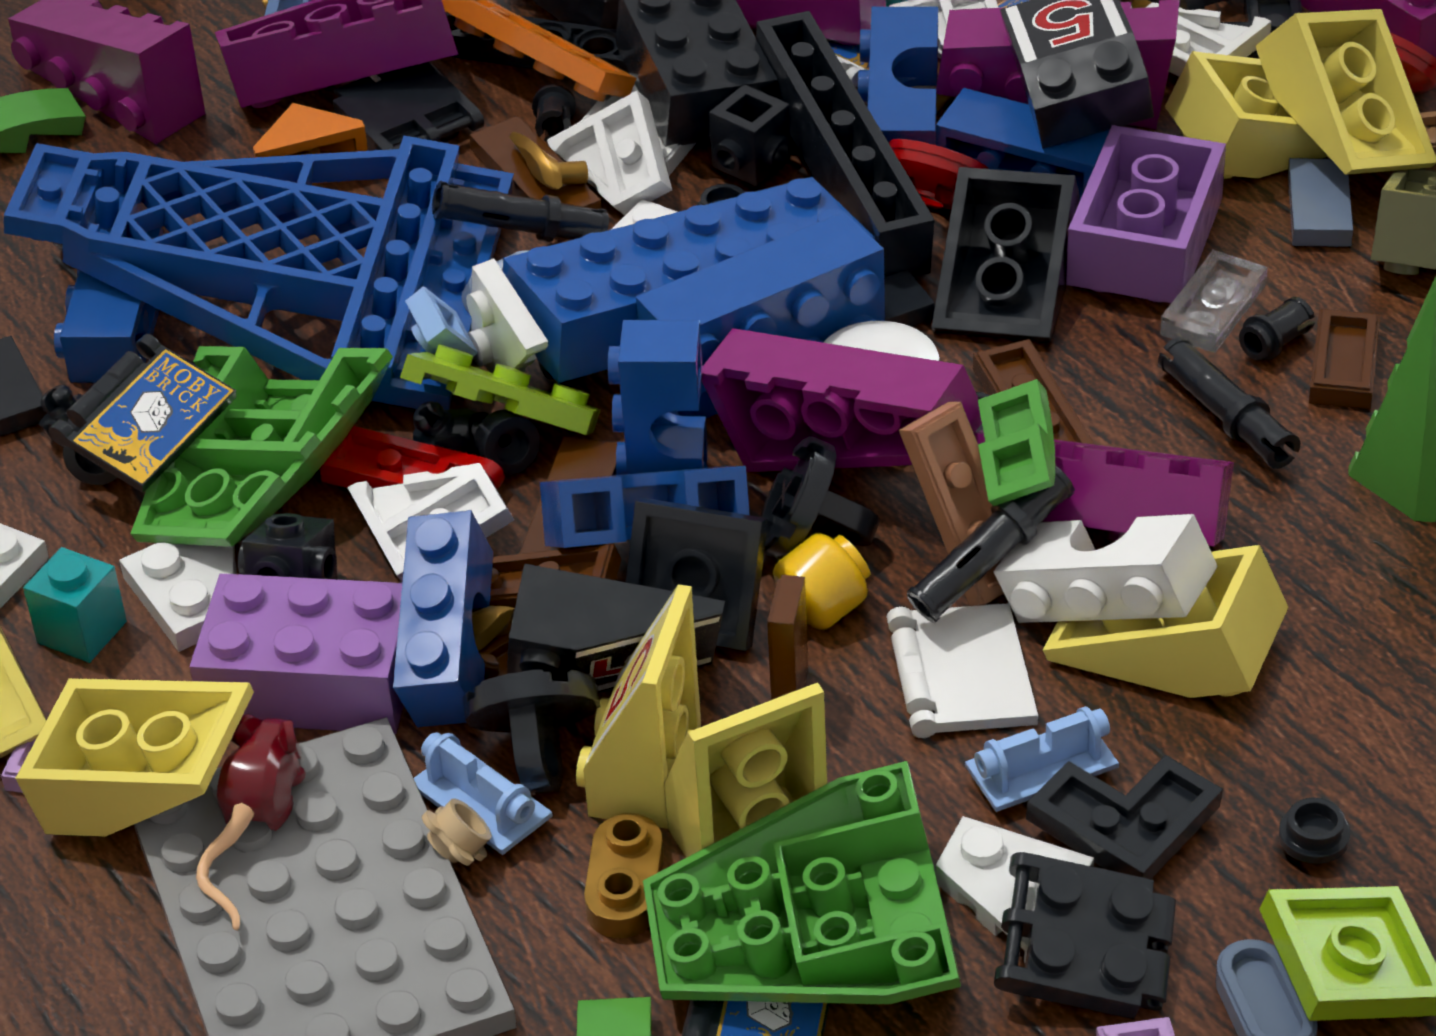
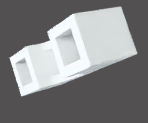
M1183 514L1137 517L1129 530L1120 539L1098 550H1095L1082 520L1041 522L1036 526L1037 535L1027 545L1018 543L1003 557L993 572L1018 623L1186 617L1218 566L1195 515Z

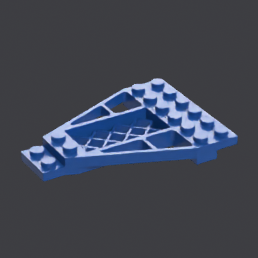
M403 136L399 149L188 162L130 152L89 153L36 143L4 213V234L63 244V263L234 347H245L250 355L301 380H320L338 348H387L393 358L372 401L417 409L425 402L434 401L440 403L444 410H449L454 394L446 389L447 384L432 379L422 380V383L418 384L400 378L407 354L427 352L412 333L411 327L416 324V321L405 300L424 286L454 309L467 333L471 332L472 318L463 305L462 292L472 275V266L493 259L501 228L443 218L434 219V214H432L434 190L439 181H445L453 185L511 194L514 173L459 164V145L410 136ZM389 179L383 198L312 186V183ZM199 213L206 219L189 226L182 220ZM258 224L263 229V231L246 236L241 231V229ZM162 226L170 232L153 239L146 233ZM314 234L321 240L307 247H304L299 241ZM219 237H223L226 240L227 244L211 250L205 244V242ZM278 247L286 253L272 260H268L263 254ZM367 247L363 258L357 250ZM338 258L344 264L330 271H327L322 263ZM193 294L250 304L252 308L249 317L243 319ZM271 310H284L343 321L331 359L322 358L261 328L266 314Z

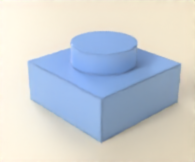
M423 286L405 300L416 321V324L411 327L412 333L427 352L435 354L437 346L440 344L461 350L473 356L478 353L457 312Z

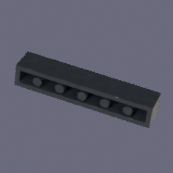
M810 11L758 21L756 39L778 79L775 98L789 104L790 136L815 180L875 237V241L884 248V277L908 270L913 277L931 273L935 220Z

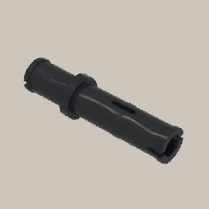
M439 181L432 199L434 219L443 218L485 225L487 227L536 234L538 240L552 242L555 237L574 240L589 233L608 231L609 215L606 213V209H593L564 204L560 202L558 196L544 195L542 199H535Z
M1185 337L1172 339L1163 347L1174 358L1171 360L1165 354L1160 353L1158 356L1159 367L1164 372L1169 373L1223 422V429L1230 438L1248 444L1273 469H1280L1293 461L1295 457L1284 449V445L1286 444L1294 452H1299L1300 439L1270 415V407L1262 398L1244 392L1193 347L1192 343Z
M1055 465L1054 486L996 506L992 505V515L960 545L955 547L917 585L907 591V598L913 607L925 619L936 623L949 607L975 583L981 580L1018 543L1027 545L1037 535L1036 526L1066 498H1070L1074 494L1075 488L1067 475Z

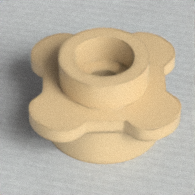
M451 799L444 807L440 806L435 813L427 810L422 815L423 823L430 830L427 833L430 844L445 859H449L452 863L459 861L469 866L474 861V858L482 861L487 856L484 845L491 839V831L480 815L466 803L458 799Z

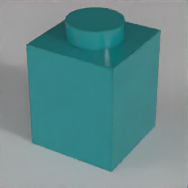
M61 547L23 587L37 643L88 663L96 657L127 622L115 566Z

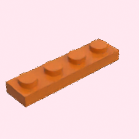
M442 0L445 12L456 17L455 27L479 37H484L485 33L496 38L493 47L518 58H523L525 54L535 59L533 65L535 70L563 80L564 76L576 81L573 89L588 98L604 102L606 95L626 97L631 94L637 79L636 77L491 0Z

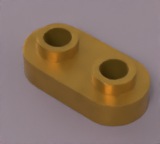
M639 814L616 815L601 823L593 835L584 892L586 916L590 926L596 932L606 937L617 939L629 938L644 932L650 927L643 880L662 871L664 852L661 830L648 817Z

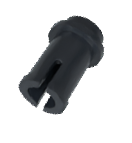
M551 84L542 87L536 92L533 97L532 110L536 117L535 130L537 135L540 137L545 130L544 141L548 143L547 139L571 127V119L576 110V101L569 89L561 85Z
M1293 296L1265 315L1255 314L1250 316L1243 323V328L1239 333L1241 348L1246 355L1255 360L1269 361L1278 357L1283 351L1284 345L1298 336L1308 333L1314 327L1315 322L1309 320L1315 317L1311 306L1300 297Z

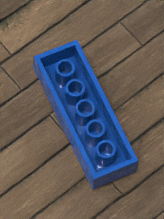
M813 177L794 179L789 183L756 192H745L737 197L707 205L692 206L687 210L654 219H642L635 224L600 233H589L581 238L559 244L536 247L528 252L503 258V273L548 340V347L543 351L535 353L537 360L556 382L560 383L608 369L609 346H620L623 320H637L635 296L844 211L874 240L875 237Z

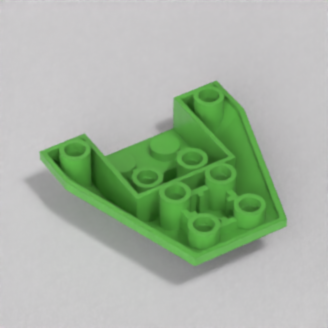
M907 761L837 778L643 880L658 983L663 1000L893 1004L961 987L960 974L935 869Z

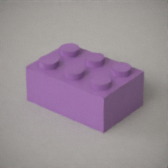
M1112 125L1068 228L1066 285L1087 288L1096 292H1110L1138 297L1153 302L1183 305L1222 201L1226 144Z
M219 573L189 666L192 681L250 683L254 693L243 715L251 714L259 719H291L294 723V728L337 731L387 717L393 733L396 734L404 706L393 689L402 583Z

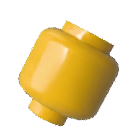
M816 533L779 560L774 567L773 575L776 584L777 580L781 579V575L805 577L807 624L817 630H827L864 601L868 593L866 579L871 575V572L861 554L844 536L838 535L833 539L825 534Z

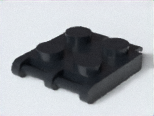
M430 62L377 74L382 79L378 82H375L368 76L333 90L334 94L339 97L333 100L334 113L362 120L365 126L368 151L399 149L403 136L437 142L448 141L455 138L460 130L469 128L471 131H475L484 127L485 124L479 108Z
M1017 852L1011 855L1009 873L1015 877L1011 908L1004 910L1001 928L1008 934L1004 964L995 969L994 986L1001 991L1130 1019L1135 1018L1139 1008L1162 1010L1163 1003L1166 1002L1171 958L1167 952L1169 946L1172 945L1176 899L1167 895L1153 893L1154 880L1027 852ZM1029 881L1036 882L1032 911L1026 910ZM1022 937L1029 938L1025 968L1018 966Z

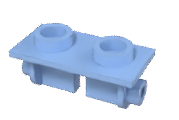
M1084 706L1077 709L1074 714L1046 723V733L1038 735L1035 729L1032 728L999 741L994 739L986 741L984 743V750L976 752L973 759L965 761V767L994 810L998 812L1030 800L1068 761L1093 776L1119 768V762L1101 739V737L1110 733V724L1106 714L1100 708L1091 711L1088 707Z
M435 732L430 734L423 742L421 753L425 756L426 769L414 777L420 794L438 808L440 806L444 807L451 799H458L466 803L485 821L492 835L487 844L500 854H505L553 817L552 811L531 797L528 788L522 784H513L463 748L460 745V740L453 734L445 733L441 735Z

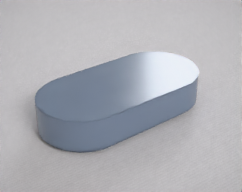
M1247 939L1230 944L1220 953L1216 968V989L1238 1036L1317 1035V1021L1308 1020L1276 946L1261 940Z

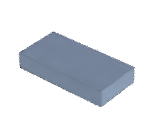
M1289 158L1288 186L1292 245L1351 246L1353 224L1348 175H1345L1331 159Z

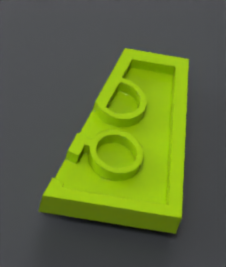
M438 344L435 354L431 352L407 354L400 376L402 379L421 384L422 380L432 379L447 384L446 389L460 397L490 404L495 400L504 403V409L522 416L584 435L594 432L601 409L586 405L590 395L588 393L554 383L550 393L529 386L531 375L526 372L496 364L494 372L491 373L470 366L473 355Z

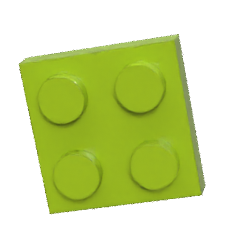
M1398 886L1272 889L1267 891L1259 910L1309 1021L1436 1016V962Z

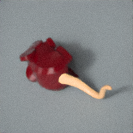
M251 714L243 715L231 738V741L238 748L227 757L220 770L217 800L227 825L202 854L197 866L196 880L203 893L217 902L229 914L234 930H238L240 927L238 910L229 898L210 882L208 878L209 868L213 860L239 839L251 821L264 822L272 831H277L288 819L294 805L291 787L300 784L306 775L304 768L300 766L299 760L302 758L294 733V723L291 719H259Z

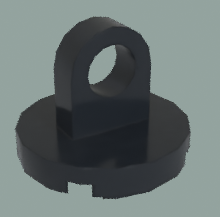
M808 436L804 438L792 450V455L800 458L795 468L791 471L784 467L782 472L777 474L765 500L760 517L768 518L764 554L776 560H781L804 541L811 528L832 538L842 535L853 545L870 546L880 523V518L862 505L828 490L835 469L837 456L835 446L816 437Z
M543 670L509 673L480 682V685L474 687V693L468 691L463 696L465 721L469 727L489 732H511L519 780L522 785L529 789L531 796L559 791L562 786L563 765L558 727L592 716L596 713L597 708L601 707L598 684L595 678L589 674L570 670V672H567L568 682L552 681L551 672H543Z

